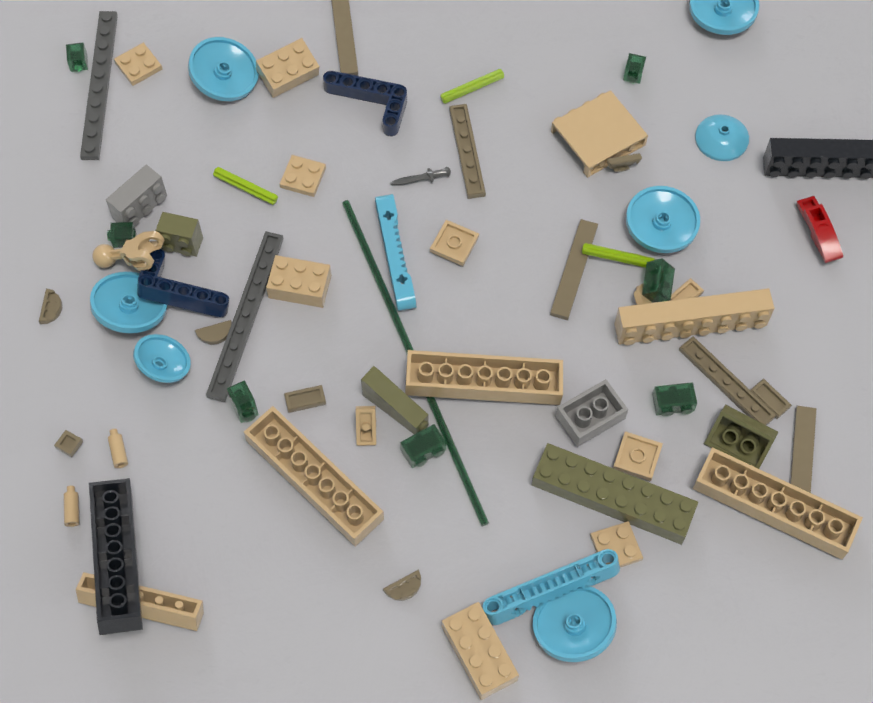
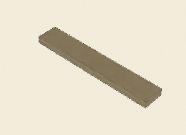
M331 0L340 72L358 76L349 0Z
M467 104L449 106L467 198L486 197Z
M580 219L550 312L551 316L565 320L569 319L589 256L582 253V247L584 243L593 244L598 228L597 223Z
M694 336L679 348V351L747 416L766 426L775 419L777 415Z
M797 405L790 484L811 493L817 408Z

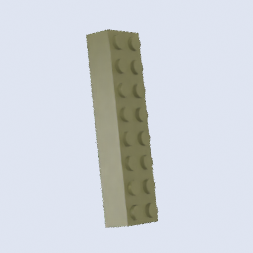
M549 443L545 447L531 485L622 522L629 521L632 526L680 545L684 542L698 505L696 500Z

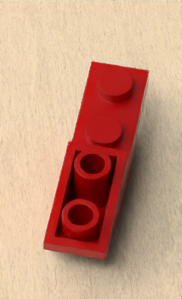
M815 196L798 200L797 207L811 231V238L825 263L843 258L837 235L823 205L818 203Z

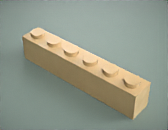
M83 572L76 587L78 603L96 607L94 575ZM140 586L142 618L194 631L198 630L204 614L203 600Z

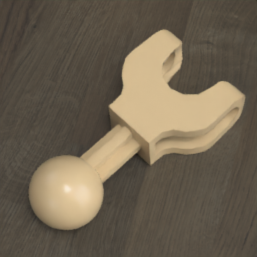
M157 231L142 232L135 238L126 240L122 249H114L108 244L97 246L93 251L92 258L94 263L101 268L111 267L116 260L123 259L128 266L133 265L138 271L147 270L154 263L150 253L161 249L165 240Z

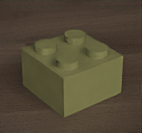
M162 212L155 230L165 240L161 249L166 252H178L184 256L197 257L203 240L199 220Z

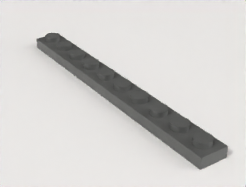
M99 11L80 152L81 160L100 159L118 18L117 11Z
M267 231L264 233L206 393L207 398L226 402L265 293L275 255H278L284 239L283 235Z

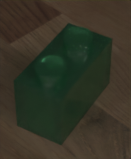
M663 258L647 262L642 295L652 303L671 301L675 268Z
M245 380L227 388L231 405L241 423L249 422L259 415L255 399Z
M693 382L654 387L652 397L656 415L667 417L674 413L690 414L695 411L697 399Z
M435 424L401 441L400 450L411 468L421 467L429 459L443 455L446 451V442Z

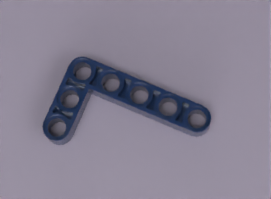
M336 71L324 73L323 84L324 90L327 93L387 105L382 120L383 132L386 136L390 137L395 136L399 132L407 105V89L405 86Z
M159 249L150 253L154 263L150 269L141 270L138 277L137 295L140 298L215 317L227 315L229 296L227 294L162 278L165 252Z

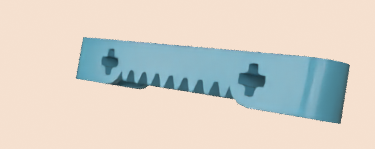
M394 195L375 197L397 310L417 308L410 274L407 273L402 243L400 242L398 213Z
M611 549L597 552L487 598L483 602V610L492 625L502 624L522 615L526 610H531L532 606L539 607L540 603L546 604L549 599L553 601L556 596L561 598L563 593L568 595L571 590L577 591L578 587L592 586L616 576L620 571L618 555Z

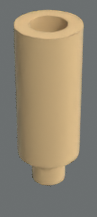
M111 429L108 442L114 468L126 467L128 460L122 435L118 434L117 429Z
M67 486V492L64 493V525L67 527L79 525L78 492H75V486Z

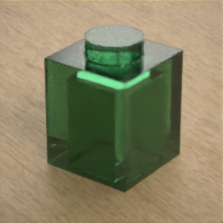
M84 42L66 44L67 63L70 71L80 72L88 70L87 51Z
M629 53L623 80L640 84L646 56Z
M133 222L111 223L110 230H107V239L111 241L113 248H122L126 240L136 237V229Z

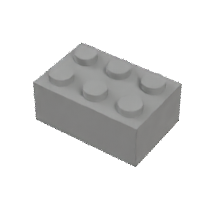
M146 164L105 200L112 218L128 231L135 227L145 215H149L154 207L162 203L167 197L162 177Z
M605 379L558 406L555 417L574 444L579 447L625 420L628 408Z

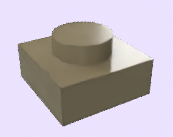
M65 430L54 446L61 452L73 457L83 443V440Z

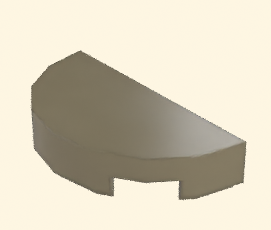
M638 153L609 158L607 164L614 172H622L630 169L629 166L635 162L638 164L642 156Z
M46 288L39 317L40 324L53 322L61 314L62 301L54 290Z
M228 320L194 331L199 340L210 345L219 344L226 340L232 321Z
M419 569L383 588L384 593L388 597L399 601L412 598L417 594L421 586Z

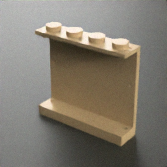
M611 90L601 93L591 101H586L582 106L570 110L566 115L555 118L551 127V133L553 134L558 131L584 163L583 173L587 178L608 167L607 160L609 158L626 156L644 147L648 138L647 133Z

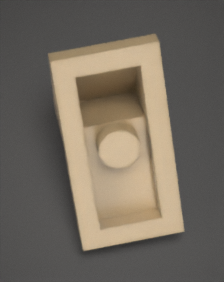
M356 406L357 446L376 445V406Z

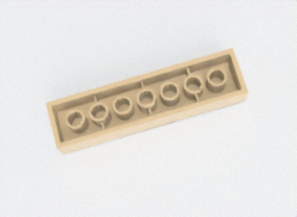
M767 288L618 307L614 325L618 344L632 345L635 342L649 343L658 339L687 338L698 334L705 336L713 332L743 331L753 327L760 329L767 326L775 308L770 289Z
M408 350L405 394L410 396L560 405L563 397V360Z
M274 406L244 431L246 441L355 547L384 520V511Z
M713 447L693 487L694 490L839 559H843L849 552L863 518Z

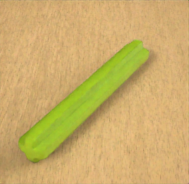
M497 69L442 93L440 98L443 103L450 102L503 79L504 72L502 69Z
M220 167L214 169V177L272 205L277 202L278 196Z
M584 243L582 247L583 254L652 269L655 263V259L652 257Z

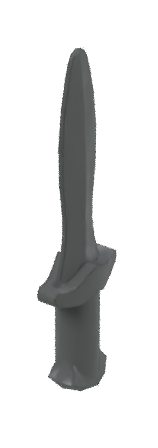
M449 167L435 171L427 168L428 172L399 178L390 182V184L401 185L419 180H430L432 183L434 178L449 177L451 170Z

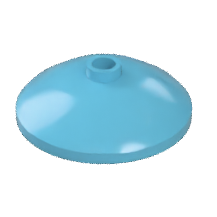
M719 114L709 116L699 124L695 140L700 151L707 157L717 161H731L739 158L746 151L749 144V133L744 124L738 119L729 115Z
M147 335L137 342L133 351L134 361L139 370L155 381L164 383L177 382L183 379L190 369L191 361L187 350L178 341L165 335Z

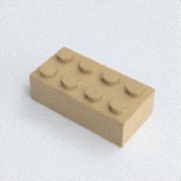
M479 602L442 620V629L480 700L518 681L519 674Z

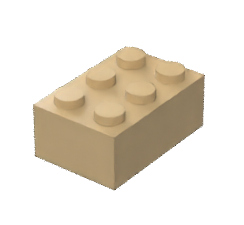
M302 38L256 60V71L273 98L319 75L320 66Z
M275 255L266 287L268 298L323 308L332 276L330 265Z

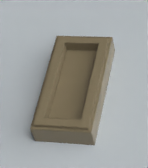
M764 378L750 390L777 415L776 419L781 417L792 406Z
M322 385L284 393L288 413L326 405Z

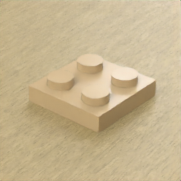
M144 42L114 58L115 64L132 86L163 70L162 65Z
M291 155L280 181V188L314 197L325 172L326 164Z
M445 220L430 247V252L464 266L479 238V233Z
M625 431L613 469L651 481L663 443Z
M629 521L590 534L596 552L606 549L615 551L618 555L620 567L643 560Z

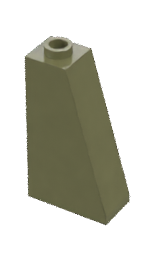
M373 366L363 376L361 385L362 395L414 435L417 436L420 431L424 432L429 425V414L379 369Z

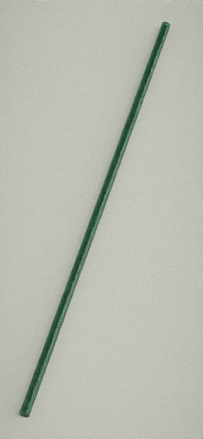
M345 200L342 202L343 207L408 354V350L414 349L349 200ZM426 397L481 526H486L489 524L435 397Z

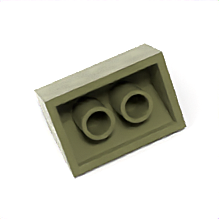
M725 404L704 444L759 469L779 432Z

